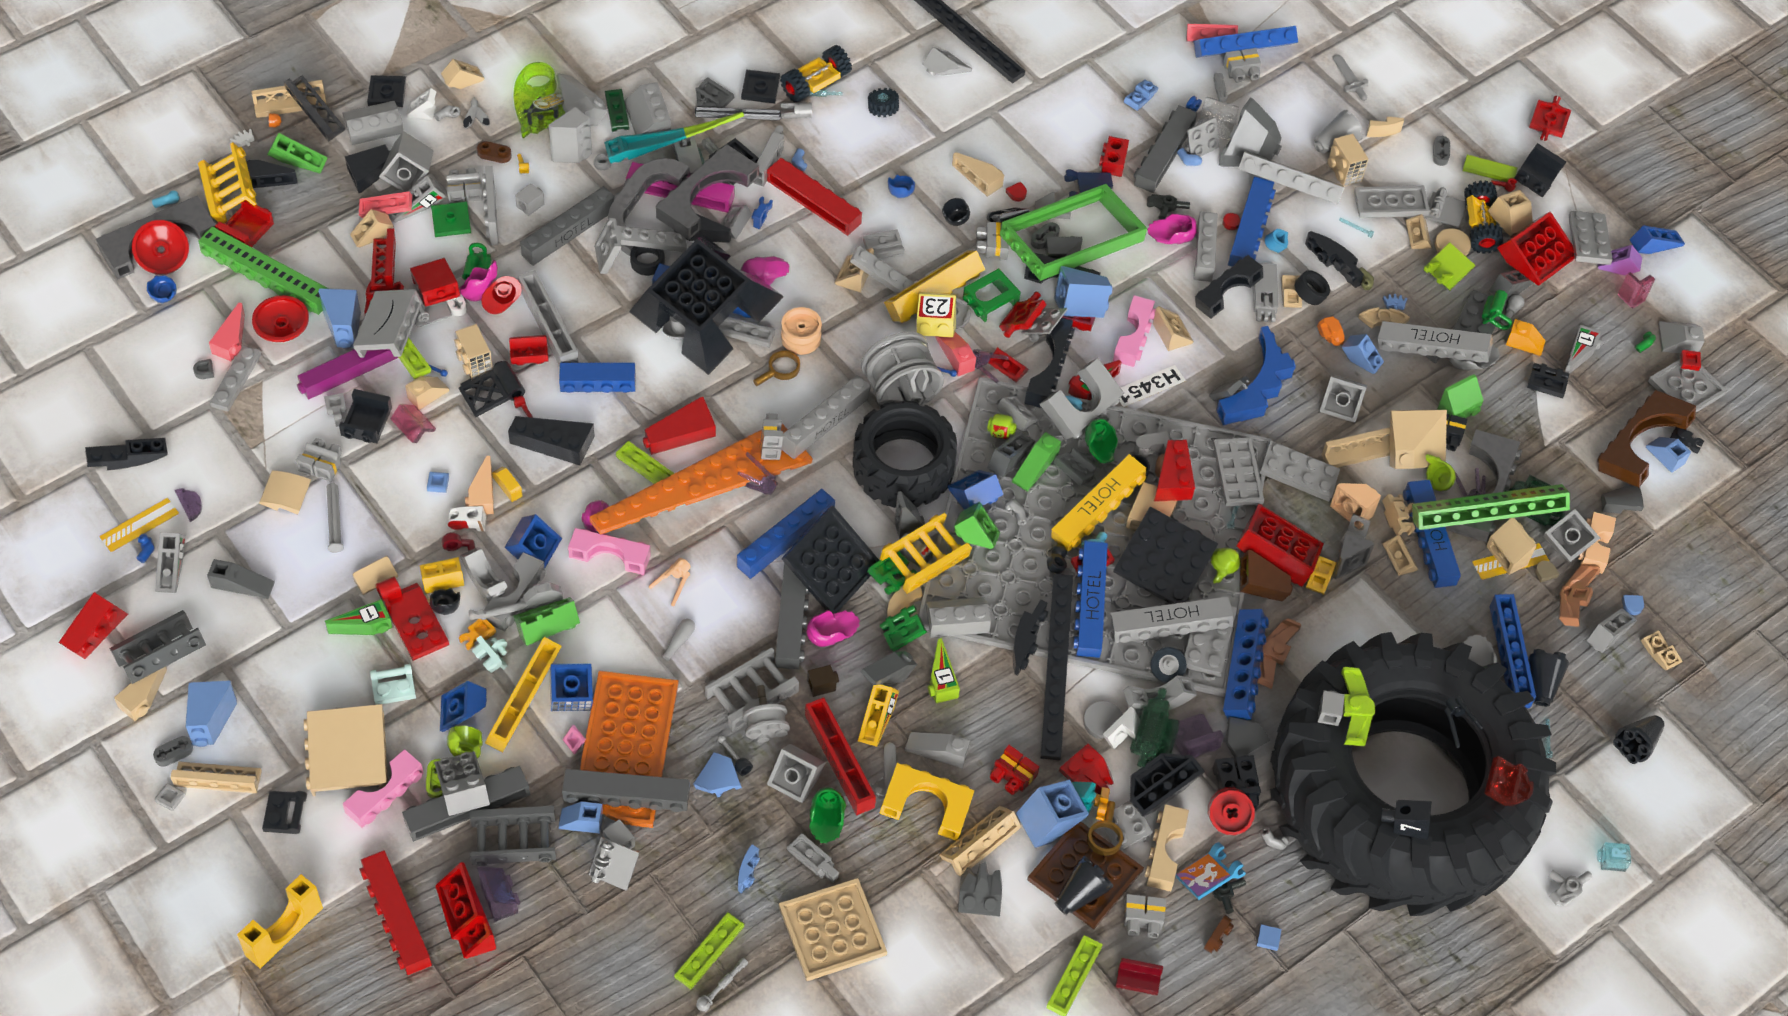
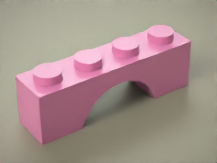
M1134 295L1127 320L1135 326L1136 331L1131 335L1119 337L1113 361L1120 360L1122 364L1132 367L1135 366L1136 360L1140 361L1143 351L1140 348L1141 346L1145 347L1147 340L1145 333L1150 332L1152 325L1149 321L1150 319L1154 320L1156 311L1154 309L1155 301Z
M575 528L568 546L569 558L588 562L595 555L611 553L623 561L625 571L642 575L645 574L651 557L650 545L643 542L629 541L625 538L612 537L605 533L600 535L587 529Z
M405 749L389 762L392 776L385 787L375 792L357 790L343 803L345 813L361 828L366 824L372 823L376 815L382 810L389 808L394 799L402 796L411 784L418 782L424 774L422 764Z

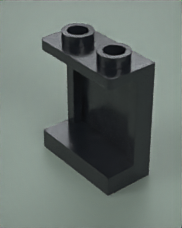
M354 389L352 392V405L344 423L340 422L339 424L341 436L348 439L362 440L366 443L378 444L392 410L391 398Z

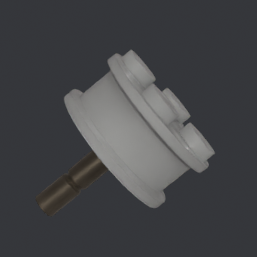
M757 686L760 706L750 708L743 713V720L747 722L748 727L745 730L746 737L757 739V742L763 743L769 741V738L788 735L790 725L785 719L787 708L780 704H767L765 686Z

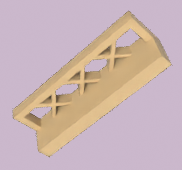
M322 80L308 82L312 88L320 87V90H316V92L326 104ZM303 83L296 85L301 92H305L306 86ZM285 86L251 91L257 118L269 116V113L279 115L303 111L285 89ZM277 93H283L282 96H275ZM256 96H266L265 99L257 100ZM307 96L310 104L316 105L317 99Z
M1390 427L1326 442L1322 457L1325 463L1339 468L1390 456Z
M178 762L177 770H172L171 780L174 787L257 793L262 770L261 768ZM183 768L192 769L193 771H184ZM247 774H255V776H246V775H247Z
M999 806L939 855L942 860L951 863L956 874L961 876L967 868L971 869L1017 832L1021 825L1014 811Z

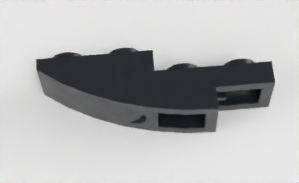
M1312 231L1308 232L1305 244L1318 257L1319 261L1323 262L1326 267L1334 265L1335 269L1345 277L1348 283H1351L1354 288L1359 287L1364 274L1356 266L1358 259L1336 241Z
M165 438L126 440L125 445L85 447L87 467L106 466L107 470L140 466L168 455Z
M1041 599L1032 614L1024 611L1017 627L1013 646L1014 674L1017 676L1021 670L1027 668L1030 654L1034 655L1038 648V644H1036L1037 633L1040 628L1038 625L1041 621L1044 622L1049 612L1046 611L1048 603Z

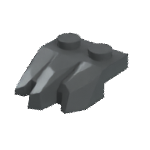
M986 862L979 864L977 874H974L970 868H967L961 875L958 913L1000 917L1002 900L1000 870H996L993 875H989Z

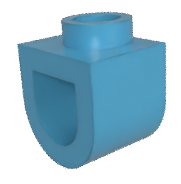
M1276 229L1265 237L1266 246L1277 253L1283 251L1288 246V232Z

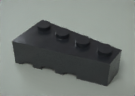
M515 416L508 430L510 444L579 466L595 437L594 423Z

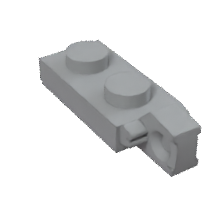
M801 833L787 846V850L820 878L825 876L832 883L839 878V872L833 868L835 864L832 862V858L804 834Z

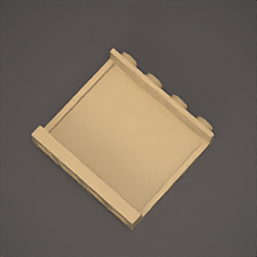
M382 704L307 711V719H304V730L308 731V738L304 739L305 750L309 752V757L305 758L306 770H309L310 777H306V787L313 796H316L318 791L377 785L382 789L388 784L385 720Z

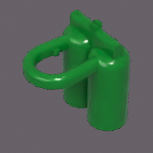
M481 243L469 245L470 254L466 258L462 274L464 280L470 276L473 268L489 269L491 266V254H487L486 246ZM473 247H479L483 251L474 253Z
M1497 290L1494 295L1487 297L1481 316L1483 324L1491 322L1502 330H1508L1512 327V320L1502 314L1507 299L1505 291ZM1500 317L1508 322V325H1501L1494 318Z

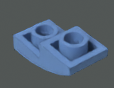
M1143 80L1136 85L1132 93L1125 97L1124 103L1138 111L1155 95L1158 87L1150 81Z
M754 845L750 846L741 863L738 877V891L740 893L745 888H750L755 880L754 868L760 858L759 848Z

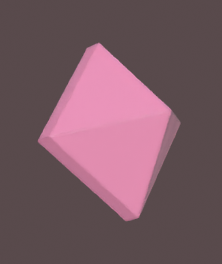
M572 725L563 738V741L573 754L578 752L586 740L575 725Z

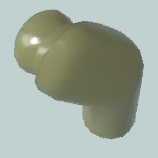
M1361 267L1359 269L1364 274L1361 283L1362 288L1370 290L1373 287L1374 277Z

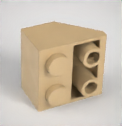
M1520 190L1499 196L1488 210L1492 218L1510 236L1517 234L1533 222L1531 201Z
M1510 518L1492 534L1486 545L1508 575L1526 567L1537 546L1534 539L1525 532L1521 523L1517 522L1515 518Z

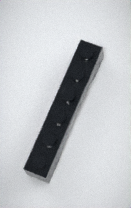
M1061 318L1051 333L1046 335V342L1052 353V361L1044 371L1030 379L1024 404L1042 408L1040 403L1054 393L1052 389L1056 390L1058 384L1056 377L1061 376L1063 366L1060 365L1065 363L1067 356L1065 351H1069L1071 341L1068 340L1073 339L1075 329L1072 328V320Z

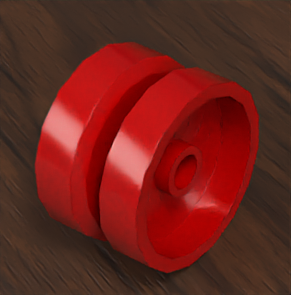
M1225 787L1217 790L1211 796L1208 802L1207 813L1211 823L1219 832L1226 835H1238L1245 832L1252 825L1255 817V808L1251 799L1242 790L1235 787ZM1234 808V812L1232 814H1229L1227 812V809Z

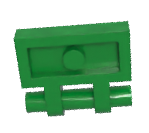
M898 551V556L908 567L910 562ZM890 557L883 561H878L869 567L867 571L879 585L887 582L889 586L884 590L888 595L900 590L901 586L905 583L904 575ZM912 569V570L910 571L911 573H914V574L917 573V571H916L915 569ZM899 573L901 577L896 580L893 576Z
M914 605L902 608L901 612L893 617L885 618L886 621L880 624L883 631L888 628L890 629L883 634L893 652L927 633L918 614L911 616L917 612ZM903 619L905 620L904 622L896 626V623L900 622Z

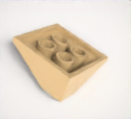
M1390 410V467L1394 469L1426 468L1430 464L1426 460V454L1440 457L1442 461L1446 462L1447 410Z

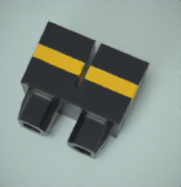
M1447 414L1446 448L1448 450L1456 451L1457 447H1459L1468 419L1451 415L1449 419V414Z

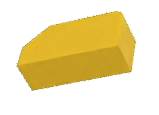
M500 467L492 472L493 479L511 502L523 497L520 484L506 467Z

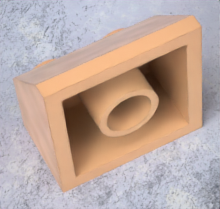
M1339 483L1330 507L1349 522L1353 514L1370 520L1374 516L1381 495L1367 484ZM1360 521L1354 522L1355 527L1360 529L1363 526V523Z

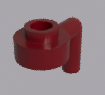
M453 532L447 533L441 540L442 547L446 551H455L461 547H467L468 551L475 548V543L472 539H461L459 534Z

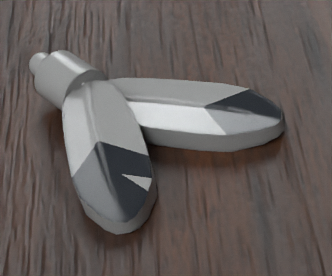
M473 97L471 108L468 110L463 121L464 128H469L475 118L482 125L489 126L490 120L488 116L478 107V101Z

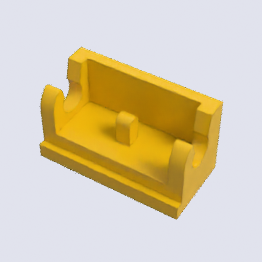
M459 557L419 565L425 594L439 589L446 590L464 586Z

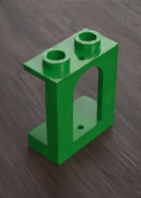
M998 268L964 287L963 300L974 310L977 317L986 322L987 315L1008 302L1013 306L1016 302H1019L1021 292ZM990 283H993L1002 293L989 301H981L976 297V292Z

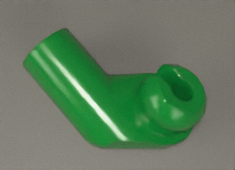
M1646 332L1643 335L1644 340L1635 345L1639 353L1649 348L1655 342L1656 336L1654 334Z

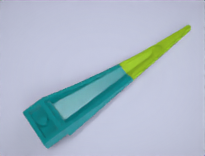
M740 112L702 124L668 131L619 136L604 143L610 163H617L624 160V158L628 157V160L736 120L743 117L744 114Z

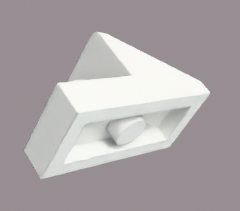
M430 88L410 101L406 116L433 119L436 110L434 105L436 91Z
M1132 707L1103 733L1108 744L1114 749L1128 735L1139 742L1140 719Z

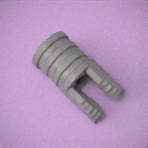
M812 102L780 103V108L794 109V112L782 113L781 119L812 118Z

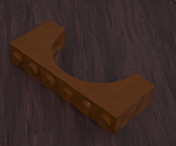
M1655 390L1651 396L1646 398L1644 405L1637 409L1634 417L1627 421L1624 429L1618 432L1615 440L1608 444L1605 452L1599 455L1597 460L1599 472L1639 488L1649 476V463L1634 453L1630 446L1632 441L1640 433L1655 427L1671 426L1686 430L1695 419L1696 405Z

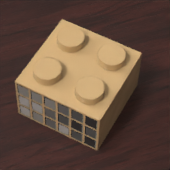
M1354 134L1335 138L1328 158V165L1333 169L1336 179L1343 186L1362 182L1368 162L1367 155Z
M477 324L455 331L456 355L458 360L464 363L462 366L465 374H469L471 380H474L493 369L491 353Z

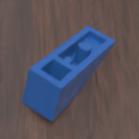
M1645 225L1629 239L1637 252L1643 254L1657 253L1685 245L1677 231Z

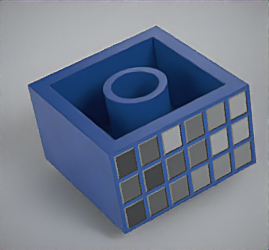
M551 664V711L591 710L593 704L591 664Z

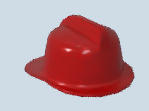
M502 276L496 279L482 294L481 303L484 310L490 314L504 312L520 297L522 291L521 284L511 276Z

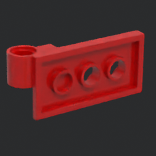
M393 576L375 584L390 619L412 661L449 646V641L418 583L400 589L398 581ZM414 617L420 619V621L415 624L409 622L410 619ZM420 633L428 634V636L424 639H419L417 637Z

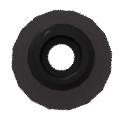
M1534 649L1528 659L1536 693L1534 704L1547 707L1550 706L1569 666V661L1566 659V654L1562 652H1554L1552 654L1546 653L1542 649Z
M1653 715L1626 725L1616 733L1613 745L1630 763L1644 762L1650 758L1664 729V721L1661 717Z
M1085 856L1076 864L1057 896V901L1054 903L1064 915H1067L1069 912L1073 913L1114 887L1110 880L1106 877L1103 878L1105 874L1098 865L1093 867L1091 861Z

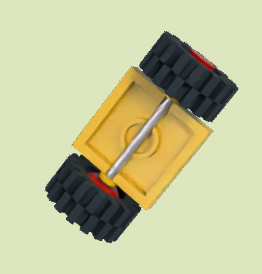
M834 45L822 53L824 60L818 57L798 69L794 68L780 77V82L782 83L781 87L784 88L783 91L787 93L786 96L791 101L793 100L794 103H797L808 97L810 91L815 93L850 73L852 64L849 62L851 60L847 57L848 54L844 53L845 50L841 49V46Z
M1482 180L1479 183L1475 181L1473 185L1469 184L1464 191L1465 204L1469 214V225L1474 229L1470 231L1471 248L1474 251L1477 250V253L1482 251V254L1486 252L1492 253V250L1496 252L1497 247L1503 244V234L1501 227L1496 224V221L1488 212L1497 199L1496 187L1492 182L1488 183L1486 180L1484 183H1482Z

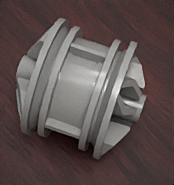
M900 332L881 339L868 349L861 361V369L873 387L879 408L881 405L893 401L897 404L902 403V401H914L923 406L940 392L944 384V376L933 361L925 337L916 332Z

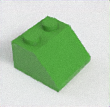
M1473 374L1445 388L1437 410H1447L1449 419L1451 415L1462 418L1477 415L1481 411L1484 401L1477 376Z
M980 502L960 512L954 525L955 533L964 542L989 549L995 547L1000 535V531Z

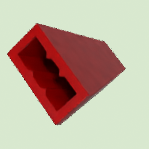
M704 397L696 399L645 429L643 444L646 449L649 448L651 455L716 437V425Z

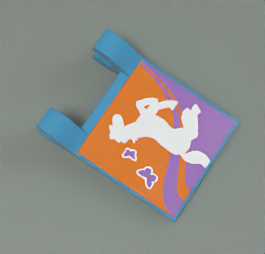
M1220 842L1215 843L1209 853L1175 875L1198 900L1233 878L1239 879L1245 875V871L1241 869L1243 864L1239 860L1234 861L1229 869L1220 861L1227 856L1223 851L1225 848Z

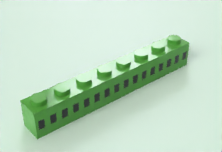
M211 227L198 240L200 251L204 256L215 259L219 264L230 267L234 272L245 275L249 280L260 283L262 287L273 290L279 296L285 295L297 298L304 303L309 312L319 315L323 311L318 291L319 289L329 288L214 227Z
M1562 484L1415 503L1412 504L1413 523L1419 530L1567 511L1570 510V492Z

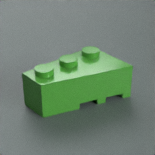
M571 597L513 615L519 637L526 646L563 630L573 629L580 623L574 600Z

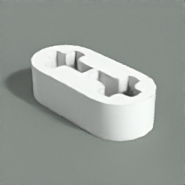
M461 294L460 297L446 301L452 315L459 317L466 313V302Z

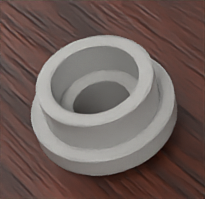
M598 154L595 157L594 167L596 169L607 170L610 168L611 163L608 155Z

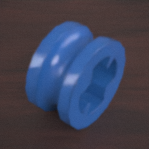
M1192 96L1187 102L1186 108L1196 112L1201 106L1202 100H1197L1196 96Z

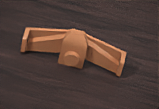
M1581 564L1567 583L1562 586L1559 593V619L1564 625L1579 627L1580 606L1588 607L1593 590L1588 586L1596 575L1600 573L1599 566Z
M1287 618L1281 621L1266 638V644L1263 645L1262 649L1264 658L1260 662L1261 677L1258 678L1257 683L1272 689L1276 663L1283 666L1291 649V646L1287 645V643L1300 630V623Z

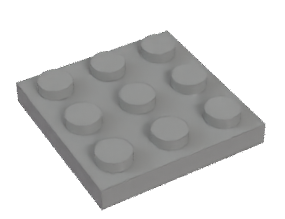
M1680 359L1652 375L1648 380L1657 391L1696 405V412L1723 397L1727 392L1702 365L1699 371L1681 369Z

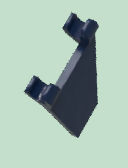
M1066 170L1064 180L1066 182L1077 180L1079 193L1104 184L1113 189L1111 173ZM1070 191L1069 197L1077 195L1079 193L1076 191Z

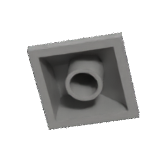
M935 47L931 49L922 64L927 68L926 71L934 76L936 74L951 75L972 71L971 67L950 52Z
M1658 322L1662 352L1700 351L1704 343L1701 326L1693 323Z

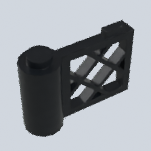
M507 361L495 363L491 371L472 381L468 379L461 383V387H459V391L475 417L508 400L514 401V397L525 394L523 385ZM492 378L493 383L491 387L483 386L484 381ZM470 388L477 389L474 396L467 395L465 391ZM480 390L489 391L487 398L478 397ZM493 392L501 393L503 396L497 400L491 399ZM476 401L485 402L484 406L478 410L474 407Z

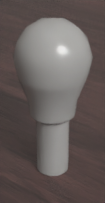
M1516 294L1509 298L1505 314L1508 318L1511 319L1524 306L1525 301L1521 295ZM1501 320L1504 325L1508 324L1505 320Z

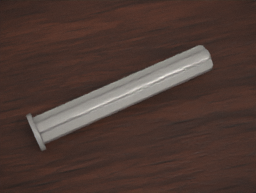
M331 483L326 486L329 526L328 551L338 553L344 549L343 544H341L338 485Z

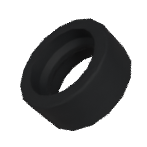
M634 246L630 253L632 269L640 275H654L659 263H665L664 250ZM644 253H652L658 259L653 263L646 264L639 262L637 257Z
M1312 270L1302 273L1294 284L1299 297L1311 305L1321 304L1330 294V286L1327 280ZM1308 284L1313 286L1316 289V291L1312 290Z

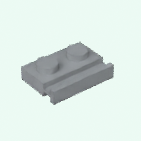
M897 229L863 236L866 250L872 248L874 256L877 258L904 254V247L902 246Z

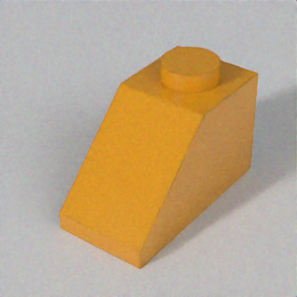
M1515 319L1506 345L1541 356L1545 339L1533 324Z

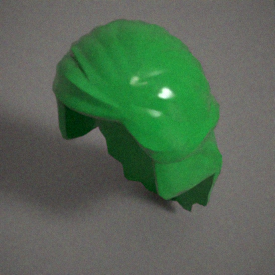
M1095 419L1086 428L1085 442L1089 452L1096 460L1103 464L1114 461V452L1118 443L1116 431L1106 420Z
M826 787L817 791L810 807L809 828L811 833L815 836L816 840L825 844L834 841L835 838H839L844 826L846 803L842 794L833 788Z

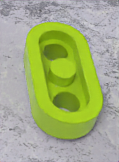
M434 759L427 766L426 791L430 798L443 796L434 762L441 759ZM436 788L440 789V791L434 792Z

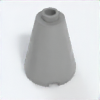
M1348 110L1340 112L1314 139V147L1318 152L1326 153L1331 151L1333 141L1338 137L1354 134L1357 141L1363 139L1364 134H1360L1362 127L1352 113L1350 115L1347 114Z

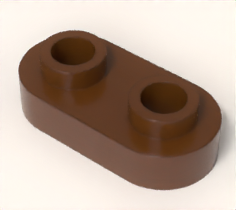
M488 141L477 145V154L481 159L507 163L512 158L511 149L508 146Z
M1226 915L1222 918L1204 947L1206 951L1211 954L1213 951H1219L1224 942L1221 939L1224 935L1228 936L1234 927L1231 924L1233 919Z

